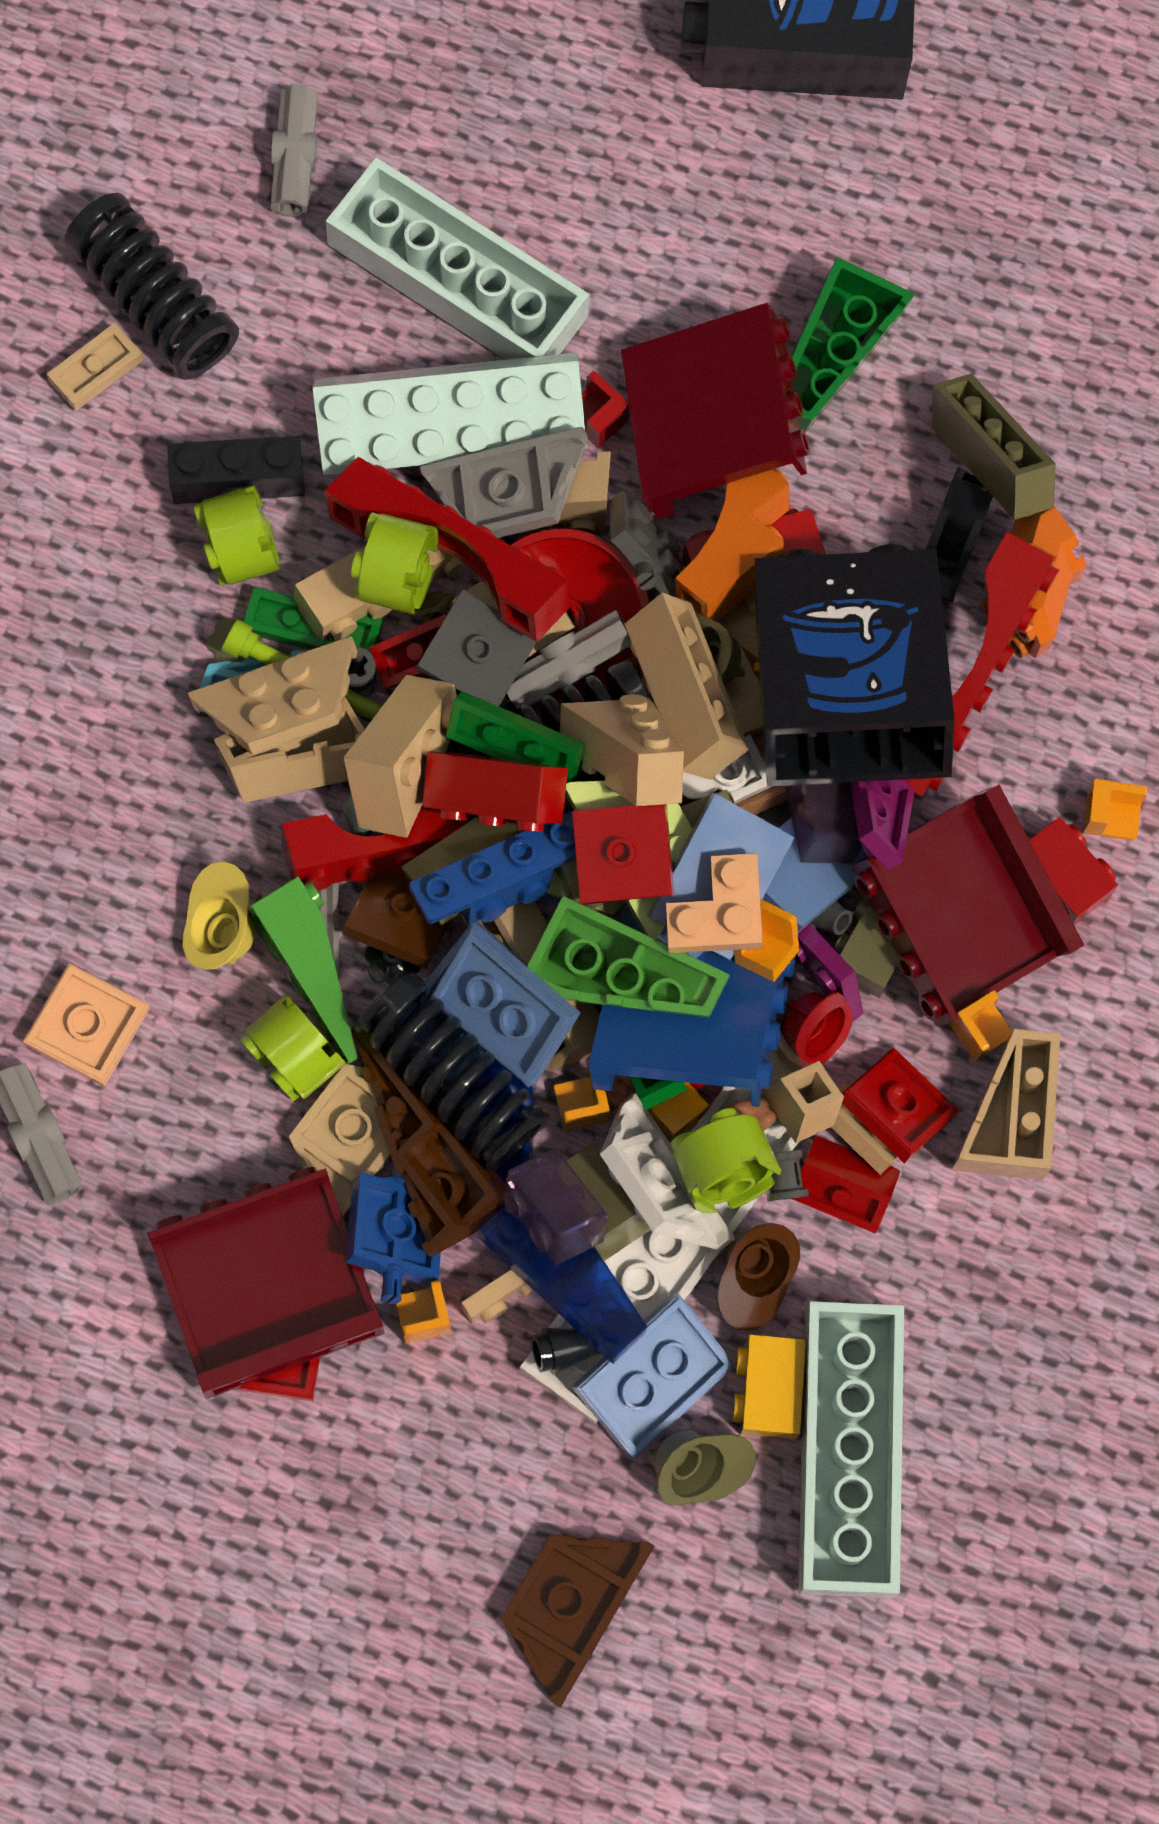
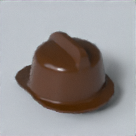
M766 1223L757 1225L752 1229L743 1230L734 1236L735 1240L725 1249L723 1255L724 1271L716 1293L717 1306L724 1321L735 1329L750 1331L761 1328L773 1318L782 1303L800 1261V1244L795 1234L784 1225Z

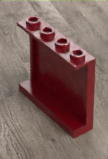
M768 302L621 349L642 498L658 519L675 514L673 500L785 465L793 464L800 475L807 474L804 456L810 455V447L805 432L799 428L798 418L804 415L803 407L798 393L793 391L791 381L797 379V371L792 356L789 353L787 354L785 345L786 342L791 341L790 331L783 316L777 317Z
M1000 784L974 794L908 832L903 862L888 871L878 859L875 860L874 857L870 858L868 855L850 865L855 874L854 883L857 890L865 899L869 900L877 915L875 921L879 931L886 939L891 941L898 954L897 963L899 969L914 984L920 996L918 999L920 1008L924 1015L934 1022L935 1026L955 1023L960 1020L957 1015L958 1012L995 990L997 993L1056 957L1071 954L1084 946L1079 933Z
M315 1167L298 1170L289 1175V1182L272 1187L271 1183L254 1186L244 1192L245 1198L231 1203H227L226 1199L212 1201L200 1207L201 1214L184 1220L182 1215L165 1218L155 1224L156 1230L147 1233L195 1367L202 1393L206 1399L385 1334L380 1315L375 1307L362 1268L345 1263L348 1230L326 1168L317 1172Z

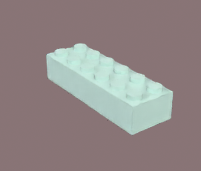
M377 157L326 220L327 242L330 247L505 360L560 354L588 318L589 293Z
M578 352L315 379L312 387L323 475L342 473L357 457L364 459L372 465H380L385 469L420 466L578 427H583L585 430Z
M810 1301L805 1309L804 1327L806 1350L803 1381L798 1594L894 1598L900 1594L904 1306Z

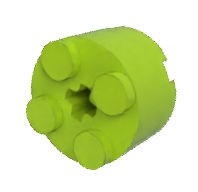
M255 485L205 499L201 503L194 504L201 530L205 529L209 541L204 544L205 552L211 569L216 570L221 586L233 585L281 569L279 566V554L269 520H266L262 510L259 511V507L264 505Z
M371 513L365 530V538L368 539L365 551L358 550L356 552L351 569V576L358 578L355 598L360 599L362 602L415 614L414 608L419 609L421 607L432 578L434 566L429 565L430 554L428 550L437 552L438 530L434 526L387 514Z
M287 994L282 996L244 1029L247 1034L240 1039L264 1068L272 1062L276 1069L270 1073V1076L293 1102L300 1096L306 1099L346 1064Z
M727 1108L715 1113L710 1118L709 1124L696 1131L682 1133L671 1141L675 1165L695 1209L702 1213H716L715 1204L727 1202L730 1209L751 1202L767 1192L775 1184L772 1178L773 1173L778 1175L781 1173V1168L758 1119L750 1115H738L734 1108Z

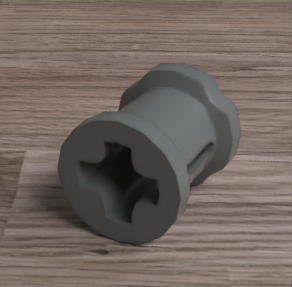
M356 647L358 653L356 658L351 659L349 670L354 669L357 673L364 671V676L359 677L356 673L350 674L348 688L367 697L375 690L377 679L375 659L368 650Z
M802 1150L774 1153L781 1168L780 1175L773 1173L772 1178L775 1184L770 1188L771 1192L767 1194V1201L809 1196L808 1189L803 1188L799 1162V1159L803 1157Z

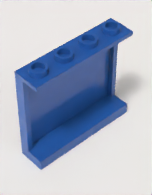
M712 951L703 952L696 959L730 975L709 1018L602 1005L589 1059L593 1089L612 1091L615 1075L750 1089L752 1106L759 1107L762 1088L770 1089L772 1082L773 1062L768 1061L770 1051H777L779 1047L780 1023H776L777 1013L785 1014L788 988L783 986L785 977L793 976L795 957L773 982L736 964L734 954L731 960H726Z

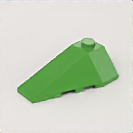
M298 876L251 905L248 913L253 918L258 934L275 960L281 963L286 962L290 969L287 973L292 986L305 1002H311L314 1007L311 1011L315 1020L346 1064H349L357 1059V1054L324 917L319 910L324 905V902L314 885L310 881L303 884Z
M562 896L527 965L531 971L565 1000L707 1018L710 1017L730 977L728 973L685 953H669L668 945L565 896Z

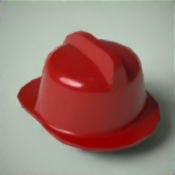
M811 992L799 997L795 1002L789 1001L787 1003L788 1012L782 1024V1033L786 1042L792 1047L797 1056L805 1062L815 1063L820 1061L823 1064L828 1061L843 1045L852 1026L853 1014L843 995L834 992L826 996L818 992Z

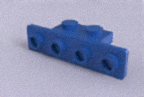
M572 811L563 814V823L544 824L543 832H521L412 881L409 890L426 921L433 924L460 911L468 926L480 920L482 922H490L499 918L505 913L507 908L522 901L524 904H529L542 898L550 889L553 869L576 859Z

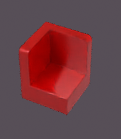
M592 371L586 377V390L582 392L585 431L588 440L599 449L629 421L630 410L628 401L595 371Z

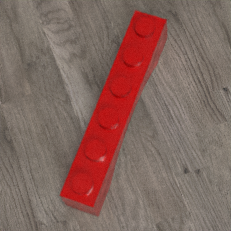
M357 457L324 490L329 519L363 539H366L365 530L371 513L387 514L436 527L438 530L437 548L455 556L470 567L487 585L497 603L501 621L536 642L571 607L568 579L557 568L552 566L546 567L531 558L521 547L505 543L495 537L485 526H476L461 517L451 506L440 505L428 498L418 487L411 484L406 485L394 478L380 465H372L364 459Z
M1011 531L1006 532L985 570L988 590V622L982 648L971 672L958 691L952 695L955 718L953 750L956 752L960 751L971 731V728L965 726V723L972 710L974 709L981 713L993 692L992 688L986 686L995 670L1003 673L1015 652V649L1011 648L1009 644L1016 631L1018 630L1025 634L1037 613V609L1031 607L1037 593L1040 590L1047 594L1060 571L1053 566L1057 556ZM944 778L907 779L906 781L915 790L914 793L923 797L929 788L937 792Z

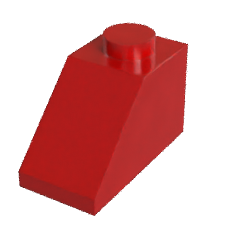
M444 614L370 647L384 689L397 687L406 675L430 678L416 669L448 614Z

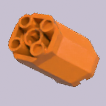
M1055 506L1029 517L1015 519L1012 529L1014 534L1057 556L1053 566L1060 570L1047 594L1039 590L1032 602L1031 607L1037 609V613L1025 634L1017 630L1009 644L1011 648L1015 649L1014 654L1019 658L1027 654L1036 658L1050 649L1057 632L1069 585L1082 577L1087 566L1083 555L1075 559L1072 549L1079 545L1076 534ZM985 584L984 590L987 598L981 601V606L988 617L987 584Z

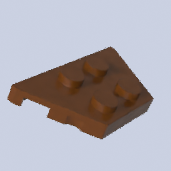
M550 1535L502 1615L501 1620L555 1706L561 1708L655 1547L653 1544L642 1541L626 1542L602 1538L586 1539L563 1535Z

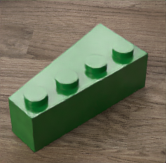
M839 257L834 261L823 282L791 354L797 371V379L791 380L793 391H796L800 397L804 413L803 417L798 418L799 428L803 429L805 434L903 315L915 293Z

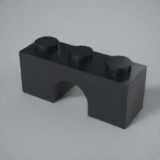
M300 436L167 444L169 486L173 504L201 503L202 500L217 496L223 490L244 488L251 485L256 486L261 499L305 496Z

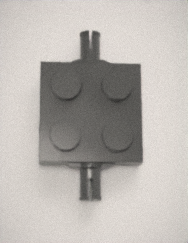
M621 491L609 501L611 541L634 566V572L637 576L636 583L637 586L640 585V589L649 590L655 587L660 593L675 597V578L683 571L679 560L681 548L670 532L667 530L661 532L653 524L650 510L637 499L632 501Z

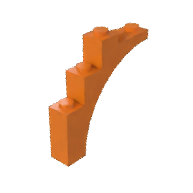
M778 468L727 483L725 503L713 533L700 553L675 578L676 598L692 603L695 612L718 622L755 591L754 558L778 557L784 553V540L780 533L771 526L789 511V483L786 477L777 470Z

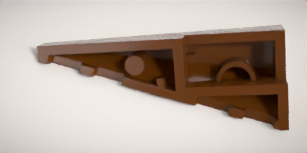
M354 1025L351 1028L353 1041L357 1043L365 1066L361 1069L364 1080L369 1082L378 1104L374 1109L396 1173L402 1175L411 1199V1203L408 1204L411 1216L418 1219L425 1239V1242L421 1244L427 1256H435L485 1228L516 1195L495 1171L489 1173L486 1170L485 1164L472 1155V1144L470 1142H460L455 1137L454 1130L456 1125L454 1123L443 1124L438 1119L439 1105L426 1106L420 1098L422 1087L409 1088L403 1080L405 1069L393 1070L387 1064L386 1060L389 1051L379 1053L370 1046L372 1032L369 1034H359L354 1029Z

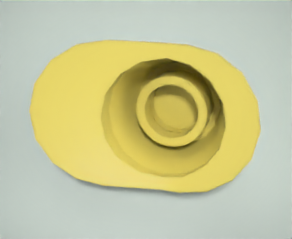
M225 861L211 863L201 870L193 882L189 896L182 946L185 957L194 967L211 970L217 969L224 964L233 965L248 952L255 939L256 927L253 918L248 913L250 903L249 885L245 874L234 864Z

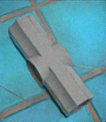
M291 84L290 87L281 89L278 130L273 131L271 164L274 174L271 210L284 217H299L302 214H308L311 194V173L316 171L314 158H317L318 137L317 133H315L318 92L311 90L306 85Z
M615 610L612 613L606 614L576 634L571 632L540 650L539 656L525 663L507 692L509 699L517 710L522 705L532 706L538 703L541 697L549 695L558 689L562 690L567 685H574L580 682L585 677L593 674L596 671L595 667L630 648L631 640L625 627V622L618 611Z
M26 1063L16 1066L12 1065L1 1070L0 1104L9 1122L6 1126L23 1162H28L43 1199H45L47 1205H51L75 1196L84 1187L64 1146L67 1142L50 1106H45L31 1071Z

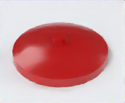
M550 529L530 534L511 544V546L521 547L529 553L531 558L546 567L552 566L557 568L568 579L571 607L566 613L576 628L567 634L571 632L576 634L591 623L596 622L615 610L618 611L626 623L651 602L648 590H642L640 585L637 586L634 566L619 548L599 536L574 529ZM630 647L595 667L596 671L591 675L600 679L608 690L605 679L608 667L628 658L635 669L638 668L640 663ZM540 652L527 659L525 663L539 656ZM583 679L580 682L574 684L573 686L579 690V692L586 701L583 689ZM558 689L549 695L553 696L561 706L562 690Z

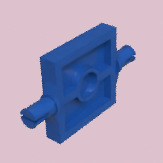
M393 1162L391 1177L380 1178L360 1172L353 1179L345 1262L374 1270L383 1276L381 1301L384 1303L388 1301V1304H397L401 1301L403 1279L431 1286L430 1282L438 1280L441 1255L440 1252L435 1256H427L421 1245L425 1242L418 1219L411 1216L408 1207L411 1199L403 1176L396 1173Z

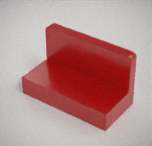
M815 1136L801 1170L803 1188L808 1189L809 1196L793 1198V1200L876 1234L892 1198L900 1170L890 1166L880 1175L856 1151L820 1136Z

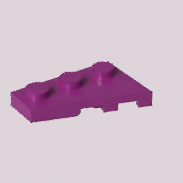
M906 780L850 782L861 846L870 858L878 859L889 871L902 863L904 859L915 790Z
M808 924L798 933L799 952L795 956V961L800 965L802 964L827 996L834 992L843 995L853 1014V1022L864 1014L855 970Z

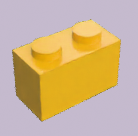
M749 1335L746 1347H738L736 1375L744 1376L743 1394H734L732 1422L741 1423L740 1435L795 1440L798 1438L801 1426L806 1350L805 1339Z

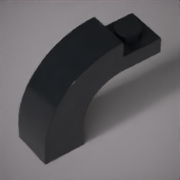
M960 467L957 468L926 547V549H937L942 599L950 602L954 600L993 499L990 492L971 471Z

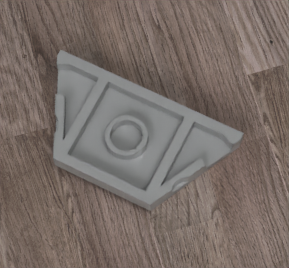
M578 427L420 466V470L444 505L451 506L461 517L476 526H485L495 537H504L559 523L586 447L588 436L583 427Z

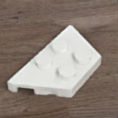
M632 1094L620 1104L600 1152L601 1157L608 1166L610 1176L616 1183L622 1186L634 1204L636 1214L649 1226L652 1232L719 1251L725 1249L735 1240V1237L718 1212L702 1213L695 1209L673 1160L674 1151L670 1142L648 1110H645L637 1094Z

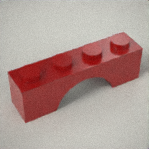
M421 806L407 838L390 834L368 837L355 835L341 829L327 814L282 823V848L291 880L299 876L303 884L310 881L316 890L320 891L335 883L350 880L362 882L373 878L376 874L392 871L403 872L401 868L403 865L467 824L469 819L468 817L467 820L440 818V809Z

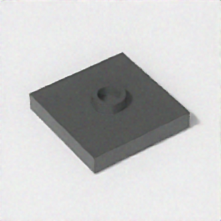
M462 590L416 669L434 680L453 683L458 694L463 691L499 707L534 648L536 641L502 622L498 610Z

